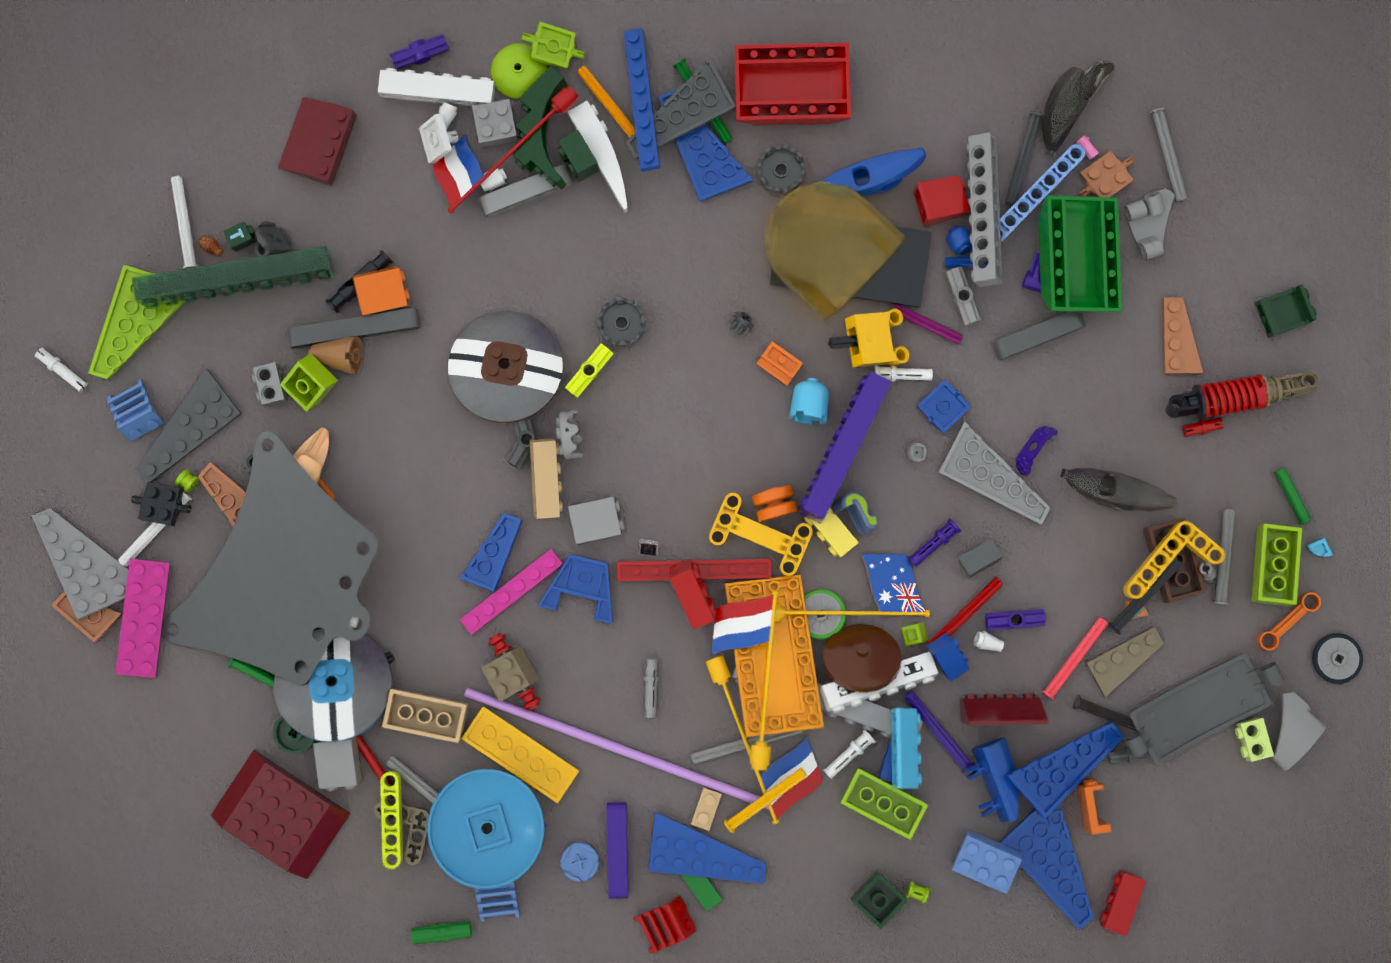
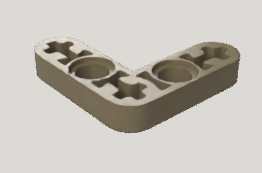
M387 801L390 805L395 804V802ZM379 802L374 808V813L381 819V811L379 810L381 802ZM402 804V808L408 812L407 818L402 819V823L410 825L404 858L408 864L416 865L423 858L430 812L424 808ZM421 812L424 813V817H427L421 824V827L425 826V830L420 827L414 828V824L416 826L419 825L420 820L417 818V815H420ZM390 814L387 820L396 822V817L394 815L391 817ZM415 831L422 833V841L416 842L413 840L412 835ZM410 844L414 846H421V849H416V855H418L419 858H416L414 861H412V857L409 856V854H411L414 850V847H410Z

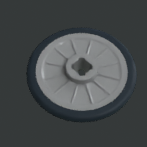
M1333 633L1323 637L1316 644L1312 660L1314 668L1320 677L1330 683L1342 684L1351 681L1358 675L1363 664V654L1360 646L1353 638L1345 634ZM1337 655L1341 657L1338 662L1335 661Z

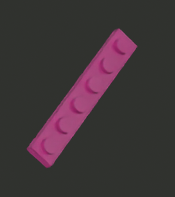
M550 549L462 617L460 621L469 633L473 635L562 566L563 563L554 551Z

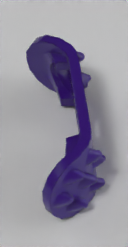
M1044 426L1034 431L1016 458V467L1020 474L1023 476L1030 474L1032 461L1046 441L1050 440L1053 435L1058 434V430L1053 427ZM1037 442V447L1029 451L1030 445Z

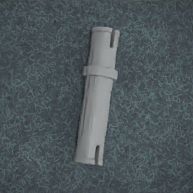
M645 659L644 717L656 718L657 681H659L657 676L658 659Z

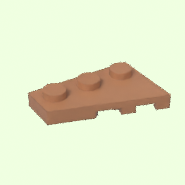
M65 591L51 605L95 644L123 615L105 608L77 620Z

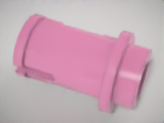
M1084 135L1076 144L1084 148L1085 155L1091 160L1099 151L1088 140L1089 137Z

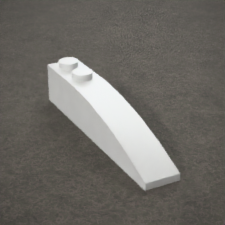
M585 101L569 110L568 116L576 130H579L598 162L599 170L624 213L628 212L625 187L614 149L606 134L608 129L603 120L599 122L595 106Z

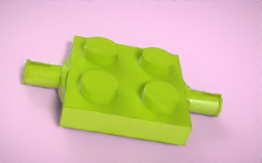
M539 22L535 35L525 32L522 34L521 40L532 43L530 56L532 60L567 70L572 56L582 60L584 58L585 51L574 49L576 35L574 32Z

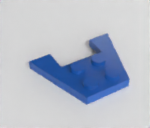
M570 554L538 606L557 610L561 592L598 601L594 620L613 624L608 563Z

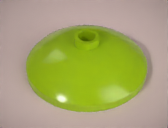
M523 43L511 44L501 49L493 59L491 77L497 90L504 96L519 100L547 70V64L530 59L532 46ZM520 65L521 69L515 70V66Z

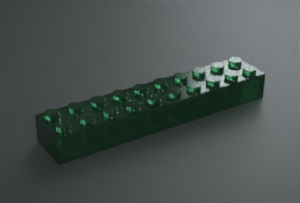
M326 246L134 277L132 280L136 301L142 306L147 307V309H155L160 304L173 306L177 305L178 301L185 300L186 303H190L202 297L204 299H214L216 295L232 296L235 295V292L239 291L251 293L257 288L269 290L275 285L287 287L291 286L293 282L300 281L301 284L310 283L311 279L328 280L330 276L335 275L331 253Z

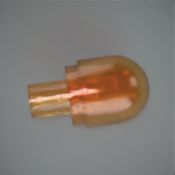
M209 235L200 237L198 243L201 249L210 254L222 255L223 250L218 247L219 244Z

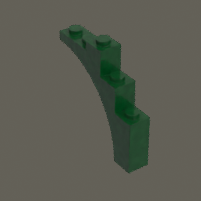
M551 66L519 98L523 104L521 108L527 113L516 125L520 132L518 136L521 139L552 110L551 105L553 103L551 99L568 86L564 77ZM548 118L513 155L516 158L515 163L520 169L524 170L526 168L530 173L535 170L540 176L544 174L547 177L546 181L553 188L557 186L562 190L566 183L553 168L547 152L546 132Z

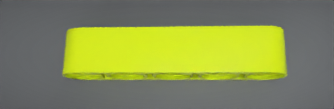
M389 771L381 777L382 858L385 867L394 869L403 861L402 793L400 774L396 771ZM388 775H392L395 778L394 785L387 783ZM388 795H393L396 798L394 805H390L387 802ZM391 814L396 817L395 824L388 822V815ZM390 834L396 836V844H391L388 841ZM390 854L396 855L397 863L393 864L389 861L388 857Z

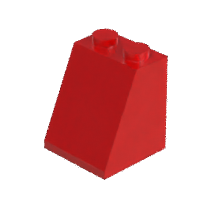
M959 175L917 183L913 194L923 227L968 215L969 209H971L968 202L969 198L965 197V183L963 179L960 180Z

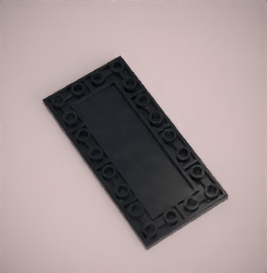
M781 209L769 285L920 308L931 232Z

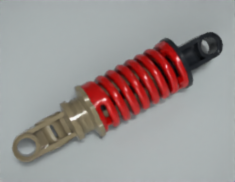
M1314 372L1288 374L1282 377L1275 375L1270 378H1266L1263 373H1260L1255 377H1241L1239 379L1235 378L1225 382L1219 381L1218 383L1212 382L1211 384L1206 383L1204 385L1195 384L1192 387V392L1173 395L1169 399L1165 411L1172 418L1196 414L1197 418L1201 421L1209 418L1211 415L1217 417L1218 415H1230L1233 412L1239 413L1240 411L1246 412L1247 410L1253 411L1254 409H1268L1273 401L1281 402L1282 399H1291L1311 394L1319 383V377ZM1304 381L1309 382L1311 386L1305 384ZM1172 404H1177L1180 408L1176 409Z

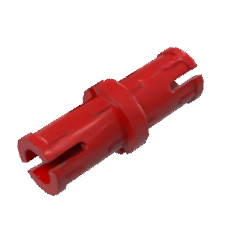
M1221 417L1208 421L1199 420L1198 423L1183 425L1182 431L1190 430L1183 432V435L1186 438L1196 434L1205 435L1207 432L1223 429V424L1215 425L1223 421Z

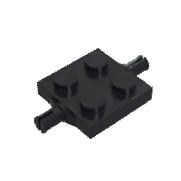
M147 482L143 497L133 495V499H131L133 504H141L139 520L174 527L179 513H190L191 510L188 509H192L190 505L182 504L184 489Z

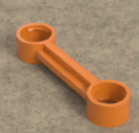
M1313 592L1303 593L1299 597L1298 605L1270 631L1259 633L1256 639L1258 647L1268 651L1276 649L1279 644V638L1307 612H1314L1320 608L1321 599L1319 595ZM1307 595L1313 596L1316 601L1315 606L1311 609L1306 608L1304 605V599ZM1266 634L1272 635L1274 639L1273 645L1270 648H1266L1262 644V637Z

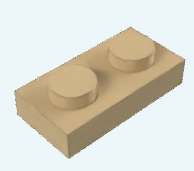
M703 787L691 825L710 830L722 793Z

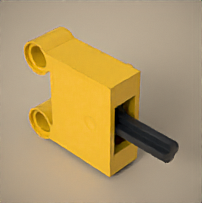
M895 308L886 312L855 314L845 318L847 336L831 337L828 342V346L831 349L850 348L853 368L885 364L896 366L907 362L909 359V352L904 346L893 349L890 328L900 325L903 321L901 311Z

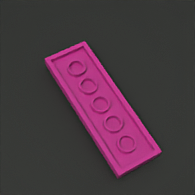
M130 558L115 674L156 677L170 567L168 562Z

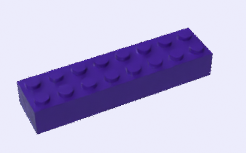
M870 372L868 376H863L857 387V390L860 392H856L849 404L851 410L847 409L840 422L843 426L838 427L832 438L835 441L834 444L830 443L824 454V457L827 459L826 461L822 460L815 472L818 477L813 478L807 489L810 492L809 495L805 494L798 507L801 509L800 515L819 524L824 520L891 381L873 372Z

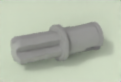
M1205 562L1206 565L1202 563L1200 565L1202 578L1213 583V579L1216 578L1215 568L1208 562Z

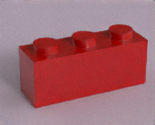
M1119 870L1118 874H1115L1113 890L1109 892L1106 903H1108L1106 910H1103L1100 915L1099 921L1103 928L1127 936L1146 881Z

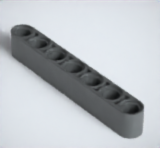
M409 308L291 327L287 330L290 348L297 349L352 336L366 338L420 328L418 309Z

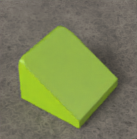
M924 622L901 627L905 646L923 643L928 640Z

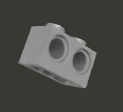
M273 362L253 368L252 380L258 387L256 396L259 403L267 407L288 401L286 391L280 386L283 378L278 363ZM269 371L270 378L264 381L263 373ZM274 389L275 396L272 399H268V391Z

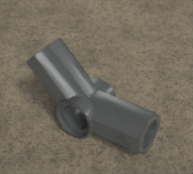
M530 417L514 422L518 440L506 459V462L521 469L530 454V444H523V438L531 436L532 440H537Z

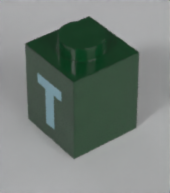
M244 221L223 231L230 248L235 252L256 242L253 227L251 225L248 226Z

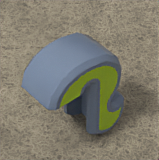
M848 492L834 501L832 506L833 514L846 509L858 533L865 535L877 527V517L874 513L869 514L868 503L861 494Z

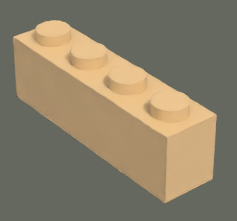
M553 438L530 440L534 517L537 519L560 517V512H562V501L559 500L561 482L558 481L560 463L557 462L559 444Z

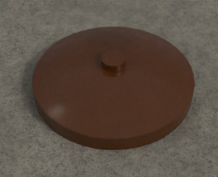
M855 624L843 627L839 632L831 635L824 647L823 664L828 676L837 685L850 691L867 693L880 690L893 682L900 671L901 651L896 640L883 629L867 624Z

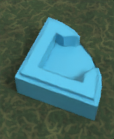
M1325 538L1306 545V548L1316 556L1328 557L1333 555Z

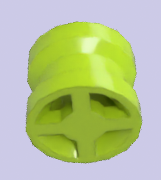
M185 469L177 477L175 485L183 487L186 493H190L198 484L199 478L192 476L190 471Z

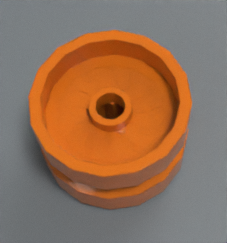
M792 485L770 488L751 496L754 506H767L757 511L756 514L759 522L799 511L797 501L784 502V499L794 495Z

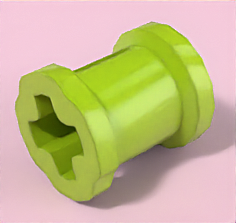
M910 881L905 897H912L925 904L930 888L921 887Z

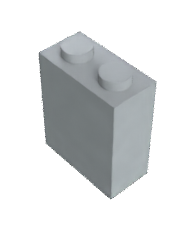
M614 497L568 506L577 545L622 535L621 531L624 530V524L622 519H618L617 512L621 511L619 501H615Z
M356 737L338 742L315 741L313 743L319 789H326V791L337 790V787L354 789L362 782Z

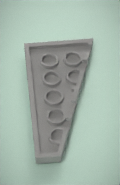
M964 421L938 473L1042 525L1050 507Z

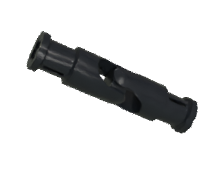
M381 250L380 254L373 261L367 262L354 275L384 269L389 263L392 264L393 261ZM353 277L346 281L333 297L325 300L336 313L339 312L338 309L357 296Z

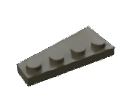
M1151 627L1086 662V665L1101 693L1106 697L1164 643L1155 627Z

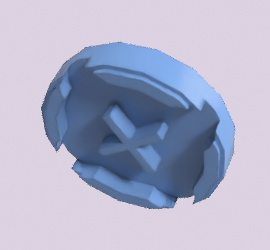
M584 842L573 843L562 853L560 860L562 871L570 880L577 882L586 881L597 872L599 855L590 844Z

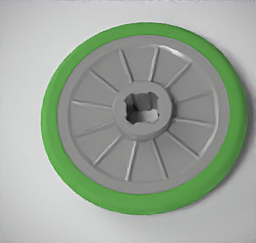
M818 589L804 595L806 611H846L840 597L829 590ZM807 615L810 637L814 639L830 638L831 635L842 629L846 615H825L818 618V615Z

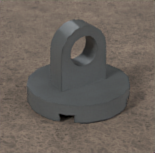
M262 222L255 230V236L258 240L255 244V252L261 259L270 258L273 254L284 255L291 246L289 235L283 228L280 227L278 229L275 227L276 224L273 222Z

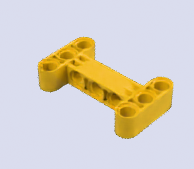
M729 493L725 497L710 531L709 541L711 544L720 546L726 541L729 532L784 555L779 566L780 572L784 576L795 574L812 536L811 526L801 523L795 528L792 537L737 514L742 502L741 497L737 493ZM736 497L738 505L730 507L727 504L728 498ZM723 514H727L731 518L730 523L727 525H723L720 522V516ZM800 527L808 529L807 537L799 536L798 529ZM713 533H722L723 540L718 543L714 542L712 539ZM797 544L801 547L799 555L791 553L792 545ZM791 562L794 569L791 573H786L783 570L784 563Z

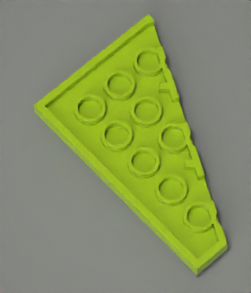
M123 265L88 374L109 380L194 294L197 287Z

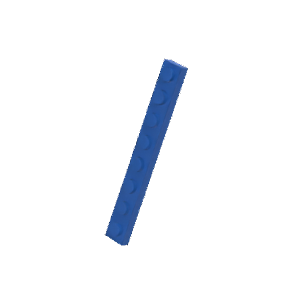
M642 28L624 31L639 163L641 171L644 172L660 169L644 31Z

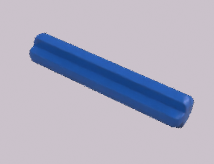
M947 257L945 259V268L961 266L962 268H973L971 257ZM988 261L984 263L983 267L988 265Z

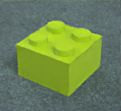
M310 353L295 364L280 386L308 412L320 404L338 380Z

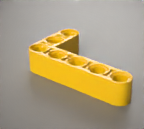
M1189 521L1178 522L1123 587V592L1128 598H1141L1184 546H1187L1204 562L1210 564L1221 563L1225 558V552ZM1182 525L1186 526L1187 533L1185 536L1180 533V527ZM1196 538H1200L1202 540V546L1200 548L1196 547L1195 545ZM1169 540L1175 543V548L1172 551L1167 546ZM1212 550L1216 551L1217 553V559L1215 561H1213L1210 558V553ZM1157 555H1160L1163 559L1161 565L1155 563ZM1144 570L1150 572L1148 580H1145L1142 576ZM1133 584L1138 588L1136 595H1132L1130 592V587Z

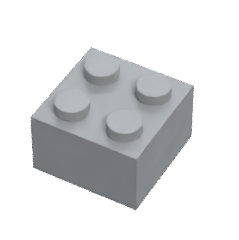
M510 99L472 106L481 148L518 141Z

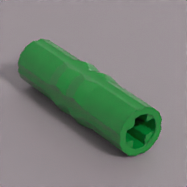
M470 921L411 928L413 945L472 937Z

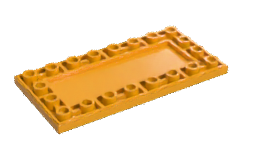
M801 575L726 583L724 585L727 604L757 600L773 595L772 592L776 590L779 592L777 603H780L784 610L806 611ZM784 614V618H781L780 622H775L764 735L824 727L807 615ZM769 642L753 647L733 649L746 738L760 736Z

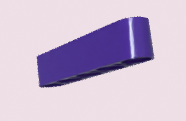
M626 802L607 803L609 899L628 898Z

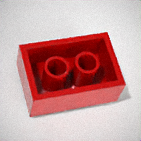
M688 559L670 567L669 578L694 630L715 621L716 605L713 598L708 597V587L705 580L701 581V572L697 563L693 564L692 560Z

